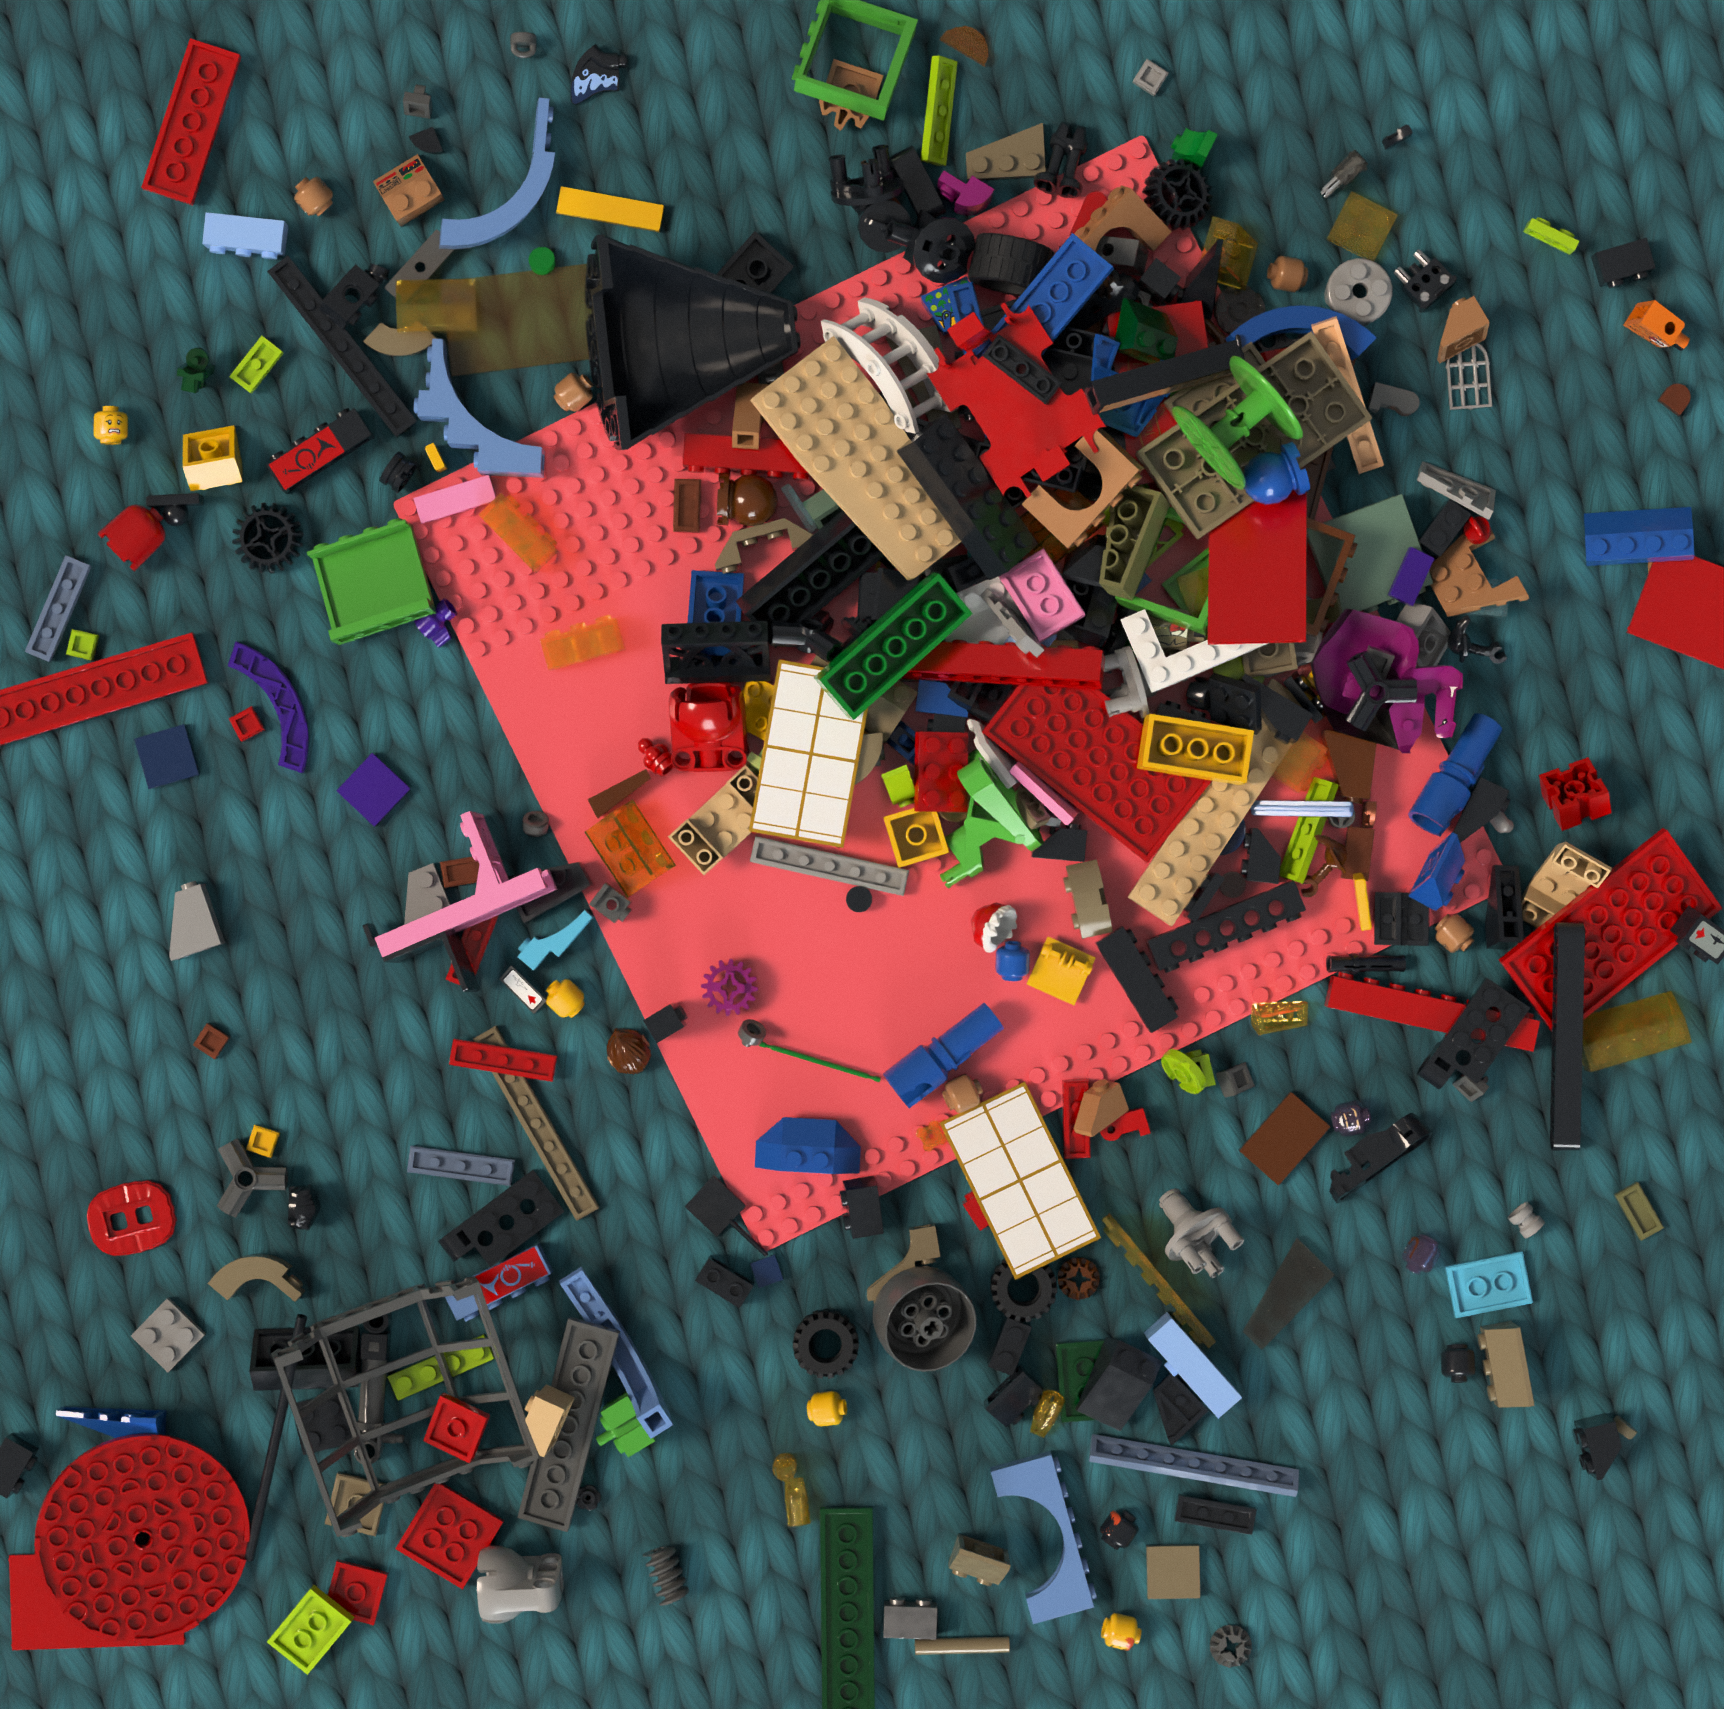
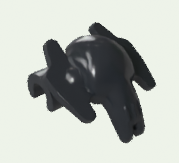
M1468 615L1464 616L1461 620H1456V627L1449 635L1447 642L1450 650L1460 655V663H1463L1465 657L1468 656L1467 652L1490 657L1494 663L1506 661L1507 656L1504 651L1495 654L1496 651L1502 649L1498 641L1491 643L1489 646L1471 643L1469 636L1465 633L1470 622Z

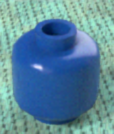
M1005 942V946L999 947L996 951V972L1005 981L1022 980L1023 976L1027 975L1030 970V951L1021 946V942Z

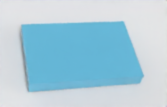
M1523 1251L1444 1266L1455 1318L1533 1303Z

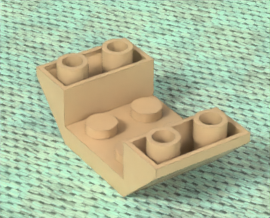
M746 765L727 781V784L668 836L703 875L708 873L751 833L749 826L758 778Z
M1568 842L1557 844L1535 873L1521 897L1523 921L1536 928L1540 927L1591 885L1599 888L1611 872L1612 867Z

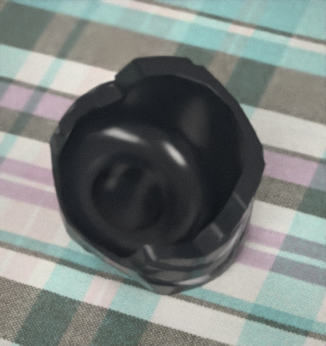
M311 1184L307 1186H289L288 1225L294 1229L309 1231L321 1208L318 1196Z

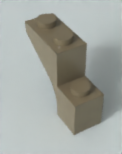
M935 1223L909 1227L910 1246L906 1256L868 1287V1301H873L875 1304L876 1297L882 1287L901 1271L916 1267L915 1261H920L921 1265L936 1262L935 1258L940 1257Z

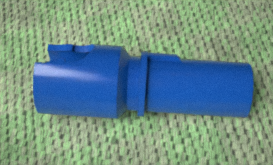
M1479 713L1472 715L1448 758L1440 763V771L1431 774L1408 813L1409 818L1418 827L1441 837L1443 832L1450 826L1451 820L1464 809L1471 797L1469 787H1473L1484 769L1483 763L1502 733V727L1495 720Z
M982 1003L937 1039L933 1037L931 1044L916 1047L885 1071L883 1076L910 1109L947 1081L950 1070L954 1069L956 1071L960 1064L1001 1032L1004 1027L985 1003Z

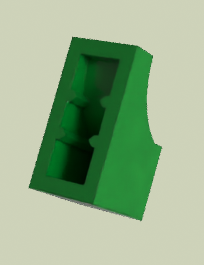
M1186 128L1182 136L1176 135L1171 145V149L1175 150L1172 159L1176 161L1183 159L1185 165L1193 162L1194 170L1202 168L1218 134L1210 130L1196 132Z

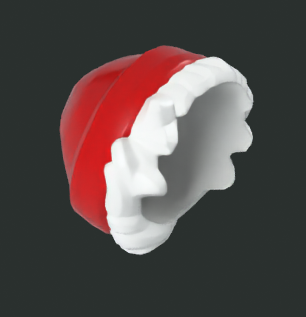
M997 902L977 909L971 918L974 942L984 948L987 953L995 951L1007 938L1013 937L1012 929L1017 928L1016 920L1018 916L1016 910L1010 905Z

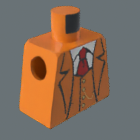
M1656 300L1637 303L1623 325L1659 348L1674 346L1679 351H1682L1690 341V338L1681 332L1685 323Z

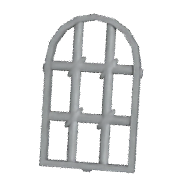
M1480 344L1471 347V362H1462V353L1457 354V363H1449L1450 359L1446 360L1449 410H1472L1473 408L1492 407L1490 362L1486 350ZM1476 347L1482 351L1485 361L1476 360ZM1478 365L1486 366L1487 383H1478ZM1464 366H1473V384H1464ZM1450 367H1458L1459 369L1458 385H1451ZM1480 387H1487L1488 404L1480 405ZM1466 388L1475 389L1476 405H1465L1464 391H1466ZM1453 389H1460L1461 406L1453 407Z

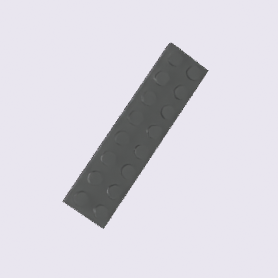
M573 1317L568 1318L551 1387L575 1397L555 1445L545 1457L538 1454L539 1458L533 1460L534 1463L530 1466L517 1518L564 1532L569 1531L620 1335L619 1330Z

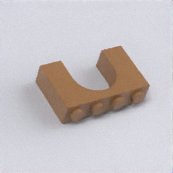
M1121 185L1109 194L1108 200L1102 207L1097 208L1091 214L1089 222L1084 227L1079 228L1074 234L1096 252L1097 245L1106 232L1116 227H1124L1147 249L1155 251L1172 231L1131 188ZM1106 278L1101 285L1104 284L1108 287L1109 280Z
M749 382L737 385L732 429V448L759 450L760 430L765 419L750 400L770 384Z
M1102 428L1096 430L1093 435V441L1099 450L1097 453L1094 454L1084 437L1075 445L1098 468L1102 477L1101 494L1092 506L1088 508L1072 507L1064 502L1050 487L1039 485L1031 493L1032 496L1022 503L1067 548L1074 545L1079 547L1089 536L1086 531L1092 525L1096 528L1106 518L1104 512L1109 506L1114 508L1124 498L1121 493L1128 486L1133 488L1142 478L1139 473L1144 467Z

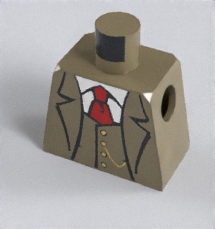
M1164 606L1191 616V613L1187 610ZM1148 615L1165 657L1189 648L1190 642L1206 641L1205 635Z

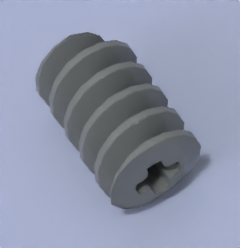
M658 1547L642 1555L643 1557H651V1560L645 1564L646 1567L655 1568L649 1573V1577H658V1580L652 1585L653 1587H661V1590L656 1593V1597H665L659 1603L660 1606L676 1602L689 1592V1587L682 1586L686 1582L685 1577L679 1576L683 1571L682 1567L675 1566L679 1562L678 1557L672 1556L676 1552L675 1547Z

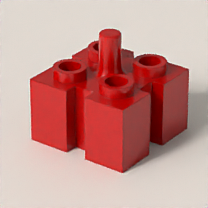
M1589 757L1569 764V770L1561 772L1557 768L1539 775L1542 797L1549 809H1553L1554 818L1562 831L1582 824L1581 821L1585 817H1590L1591 820L1611 814L1609 791L1602 779L1597 778V771Z

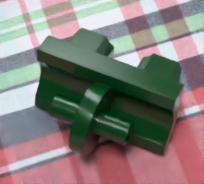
M199 347L191 349L186 355V363L178 367L177 376L183 377L181 390L197 393L199 389L205 388L206 378L214 374L215 366H208L210 361L209 355L204 349Z

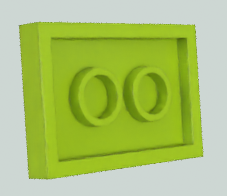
M313 1584L267 1643L308 1675L355 1617Z

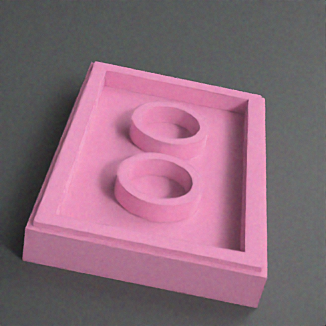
M1044 548L999 576L1000 581L1039 643L1085 617L1083 609Z
M1019 761L1009 771L1012 776L1065 825H1068L1079 813V809Z

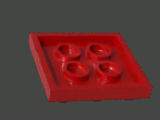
M443 1483L434 1484L395 1549L463 1590L477 1567L480 1550L490 1545L504 1520Z

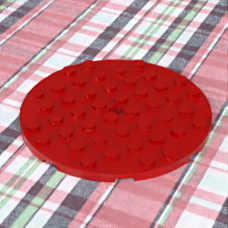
M147 1433L132 1434L111 1439L89 1449L69 1464L57 1477L43 1500L38 1514L34 1538L35 1558L42 1584L48 1596L63 1612V1615L76 1626L97 1637L114 1642L117 1640L135 1642V1644L153 1643L176 1637L195 1628L212 1612H216L227 1600L239 1581L246 1563L245 1552L247 1542L250 1541V1527L247 1508L235 1480L229 1471L209 1452L189 1441L174 1436ZM141 1531L150 1535V1540L145 1545L137 1544L135 1541L136 1536Z

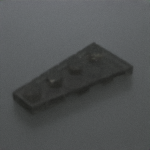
M1298 1238L1293 1243L1243 1330L1261 1350L1335 1275Z

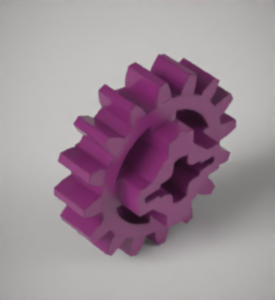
M733 959L729 960L728 965H725L720 960L719 968L711 965L710 970L712 974H704L703 976L708 980V983L701 984L702 988L707 989V993L703 994L702 997L710 998L711 1001L707 1006L711 1007L715 1004L717 1006V1014L722 1009H725L726 1016H730L731 1010H735L736 1014L739 1015L741 1006L748 1010L750 1007L747 1001H755L756 999L751 993L758 991V987L752 986V982L757 980V977H749L748 974L752 969H742V961L735 966ZM726 970L723 980L713 982L718 973ZM735 971L742 974L747 983H740L735 977ZM729 975H731L732 984L737 986V990L732 991L730 1000H728L727 990L722 988V985L727 984ZM712 991L719 992L724 997V1004L715 998ZM746 993L742 1001L733 1005L734 997L737 994Z

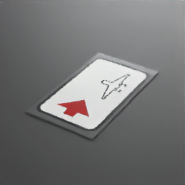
M512 965L499 978L533 1014L547 1001Z

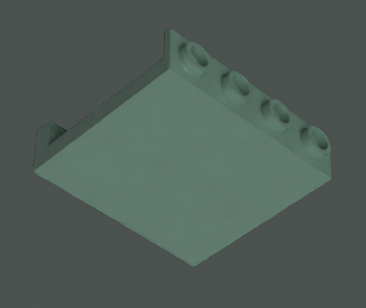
M1403 495L1392 496L1322 522L1356 535L1353 542L1358 544L1353 558L1347 557L1344 567L1348 568L1343 583H1337L1334 591L1339 593L1342 612L1345 609H1354L1370 613L1378 610V604L1387 601L1388 605L1399 602L1387 594L1409 547L1422 552ZM1307 528V540L1326 591L1344 541ZM1428 572L1419 594L1426 591L1425 586L1433 584L1430 572Z

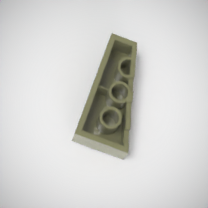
M1128 486L1121 493L1124 498L1114 508L1111 506L1109 508L1111 513L1109 527L1106 529L1105 537L1107 538L1106 550L1103 551L1099 584L1108 594L1132 601L1170 506V503L1161 492L1139 486H1134L1133 488Z

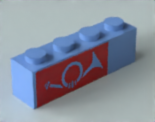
M540 1243L474 1276L480 1283L486 1304L490 1310L502 1304V1298L508 1295L514 1298L526 1292L525 1287L532 1283L535 1286H539L550 1280L548 1275L553 1272V1269ZM474 1295L459 1301L454 1296L445 1297L456 1320L464 1318L466 1322L479 1315Z

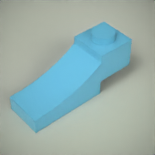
M584 910L571 924L547 938L539 939L535 936L531 940L528 937L518 948L521 951L518 958L532 970H536L551 951L560 957L594 916L587 910Z

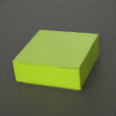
M72 629L66 655L93 661L99 635Z

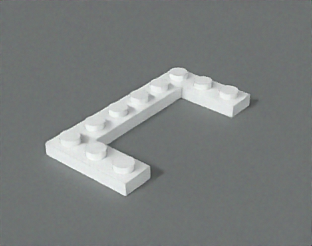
M1145 609L1121 619L1152 694L1269 644L1208 645V640L1165 657Z

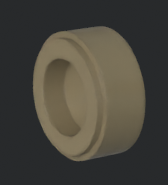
M1615 1416L1613 1420L1616 1422L1618 1432L1628 1439H1633L1638 1431L1620 1416Z

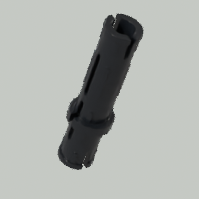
M1351 953L1349 956L1328 955L1326 958V970L1329 973L1404 972L1406 969L1404 955L1358 956L1356 953Z

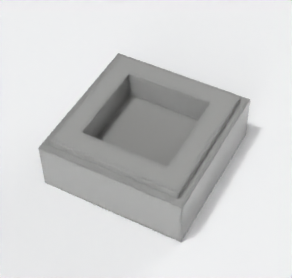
M1146 59L1132 83L1155 96L1169 72Z

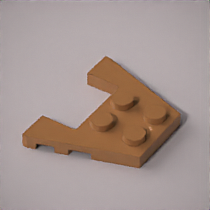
M1492 530L1489 539L1481 544L1470 543L1465 533H1463L1432 563L1429 572L1433 584H1430L1447 617L1481 610V607L1496 604L1501 606L1506 605L1508 601L1518 599L1519 601H1525L1529 599L1518 576L1492 588L1471 552L1495 539Z

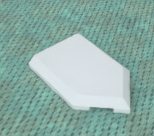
M969 719L967 724L969 730L975 733L974 743L976 748L1005 787L1011 788L1019 782L1009 772L1017 762L982 733L985 728L984 725Z

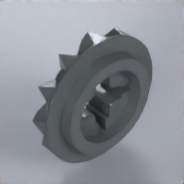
M1225 1625L1214 1632L1210 1640V1652L1219 1665L1231 1668L1241 1666L1243 1662L1249 1659L1252 1644L1248 1633L1244 1629L1236 1625ZM1226 1637L1232 1643H1238L1235 1647V1656L1229 1650H1224L1227 1647Z

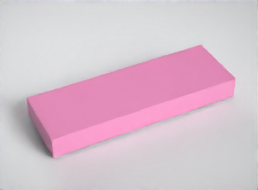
M489 475L413 498L421 524L497 501Z

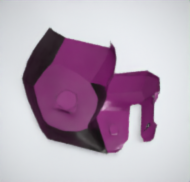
M1345 609L1327 631L1311 662L1314 684L1328 721L1334 731L1395 748L1402 753H1410L1411 747L1421 735L1425 695L1432 692L1436 695L1435 732L1437 737L1452 738L1456 723L1453 722L1456 690L1463 688V674L1450 665L1416 667L1419 644L1412 628L1396 621L1354 609ZM1368 645L1391 652L1395 656L1386 679L1416 678L1418 689L1416 702L1383 703L1367 730L1364 731L1345 720L1362 691L1346 661L1357 653L1366 651ZM1373 686L1370 689L1369 695L1373 697L1378 696L1382 691V686Z

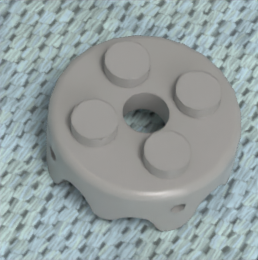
M1365 258L1347 260L1340 264L1330 275L1324 293L1325 302L1331 310L1344 314L1362 326H1366L1380 318L1389 307L1392 299L1391 279L1382 266L1372 260ZM1357 284L1363 285L1367 290L1366 296L1364 298L1355 297L1352 292L1353 286Z

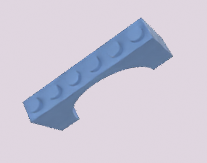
M1051 1451L990 1467L998 1497L1022 1496L1040 1503L1052 1513L1062 1531L1063 1551L1057 1569L1043 1585L1031 1592L1025 1593L1033 1624L1093 1608L1092 1599L1097 1597L1093 1583L1087 1584L1085 1574L1090 1573L1086 1557L1080 1559L1078 1549L1083 1548L1079 1532L1073 1534L1071 1524L1076 1521L1072 1507L1066 1508L1064 1498L1069 1496L1065 1482L1059 1483L1057 1473L1062 1472L1058 1457L1052 1458Z

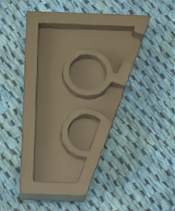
M1043 123L967 152V181H969L971 176L979 180L1034 178L1037 173L1046 172Z

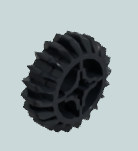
M1169 159L1166 163L1161 162L1158 164L1157 168H1153L1149 172L1150 174L1144 182L1146 187L1142 191L1143 194L1147 195L1144 202L1150 204V209L1159 219L1163 220L1162 222L1166 226L1170 224L1172 230H1176L1179 227L1181 230H1186L1189 226L1194 227L1197 225L1198 221H1202L1206 217V212L1211 207L1209 202L1213 198L1212 195L1208 194L1212 186L1205 185L1208 176L1201 177L1199 174L1201 168L1194 170L1193 162L1185 165L1183 159H1179L1177 162L1174 159ZM1174 177L1178 178L1179 180L1177 182H1173L1171 180L1168 182L1164 180V178ZM1178 207H1182L1184 209L1188 207L1192 210L1189 212H1180L1176 209Z
M261 503V511L259 512L257 506L253 505L251 506L253 515L244 511L242 514L247 518L244 522L240 519L236 521L242 528L241 530L233 529V533L240 535V538L233 539L232 543L234 545H241V547L235 550V553L237 555L245 553L241 558V562L245 564L250 561L249 568L252 570L259 564L258 570L260 573H264L268 566L269 573L274 574L275 565L281 571H284V561L289 565L294 564L293 560L289 558L291 554L296 557L300 556V553L294 550L295 546L303 547L304 545L302 542L296 541V538L304 536L303 532H295L296 529L300 528L301 523L299 521L291 523L296 515L290 513L285 517L288 509L284 506L278 511V505L272 503L270 510H268V505ZM264 518H278L285 526L270 529L268 524L265 523ZM257 523L258 533L248 543L250 529ZM265 530L271 535L274 533V536L270 538L271 546L265 541L262 543L266 538ZM288 534L287 546L280 554L279 541ZM265 547L273 558L260 559L251 550Z

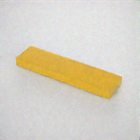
M561 186L556 213L660 233L664 205Z

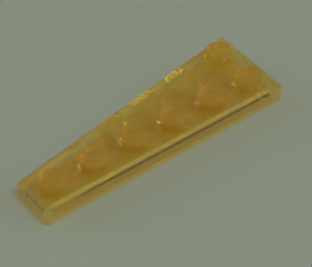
M1110 1213L1105 1216L1102 1221L1106 1225L1103 1230L1117 1248L1122 1244L1127 1250V1253L1124 1254L1126 1259L1133 1267L1138 1264L1144 1271L1140 1274L1149 1286L1155 1284L1160 1291L1157 1293V1296L1166 1306L1170 1303L1176 1309L1173 1315L1182 1325L1187 1322L1193 1329L1189 1332L1198 1345L1203 1342L1209 1349L1216 1343V1340L1158 1270L1155 1269Z

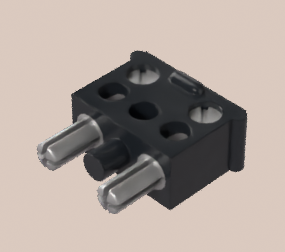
M1419 249L1413 256L1424 268L1420 269L1416 263L1412 264L1408 268L1414 275L1412 278L1401 267L1395 269L1394 274L1404 283L1402 290L1419 307L1418 311L1422 313L1455 285L1457 277L1455 275L1452 276L1436 258L1431 261ZM1432 270L1438 271V274L1432 273ZM1425 278V279H1427L1429 282H1428V283H1424V282L1422 281V279ZM1416 287L1419 291L1415 292L1412 290V288Z

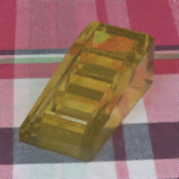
M1306 1001L1252 1004L1251 1025L1258 1035L1307 1026L1308 1003ZM1297 1011V1018H1293L1294 1012Z

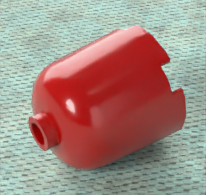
M138 504L125 508L97 533L100 538L106 536L109 539L107 545L123 562L129 559L133 563L130 568L134 572L160 547L166 536L165 529L160 523L164 518L153 507L148 510Z

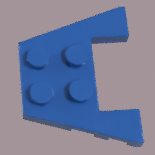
M1095 334L1091 381L1118 374L1111 370L1120 345L1119 342L1103 335ZM1170 393L1099 413V416L1106 426L1130 436L1138 437L1157 412V406Z

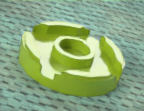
M1169 1049L1161 1058L1162 1067L1168 1077L1172 1080L1176 1078L1181 1082L1179 1086L1184 1091L1198 1094L1206 1087L1205 1075L1197 1064L1184 1053L1175 1049Z

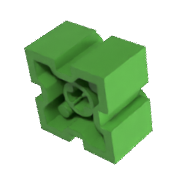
M627 1391L604 1404L600 1412L602 1414L600 1421L606 1431L596 1437L600 1446L616 1438L613 1441L621 1454L625 1452L627 1457H630L655 1442L656 1436L650 1439L637 1420Z

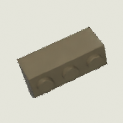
M1512 1321L1480 1326L1481 1334H1477L1480 1349L1485 1351L1486 1359L1482 1360L1485 1376L1489 1375L1491 1385L1487 1386L1489 1400L1494 1401V1404L1499 1408L1535 1406L1520 1327Z

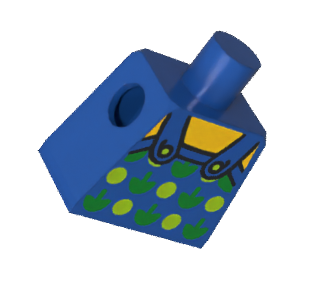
M967 276L921 296L920 301L943 336L949 334L947 329L956 324L947 287L969 282Z

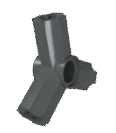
M239 1138L218 1149L233 1176V1180L217 1204V1207L226 1214L236 1218L253 1190H287V1167L254 1166ZM243 1171H248L252 1174L253 1182L251 1185H247L242 1181L241 1174Z

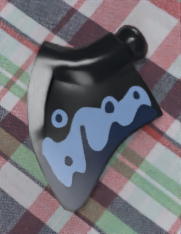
M596 44L589 48L581 56L573 72L571 102L576 105L600 92L619 91V68L628 67L627 55L603 52Z

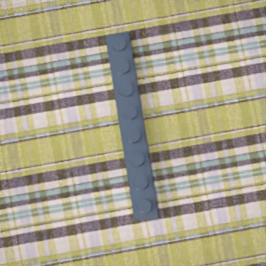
M1092 1434L1089 1462L1296 1497L1298 1493L1299 1469Z

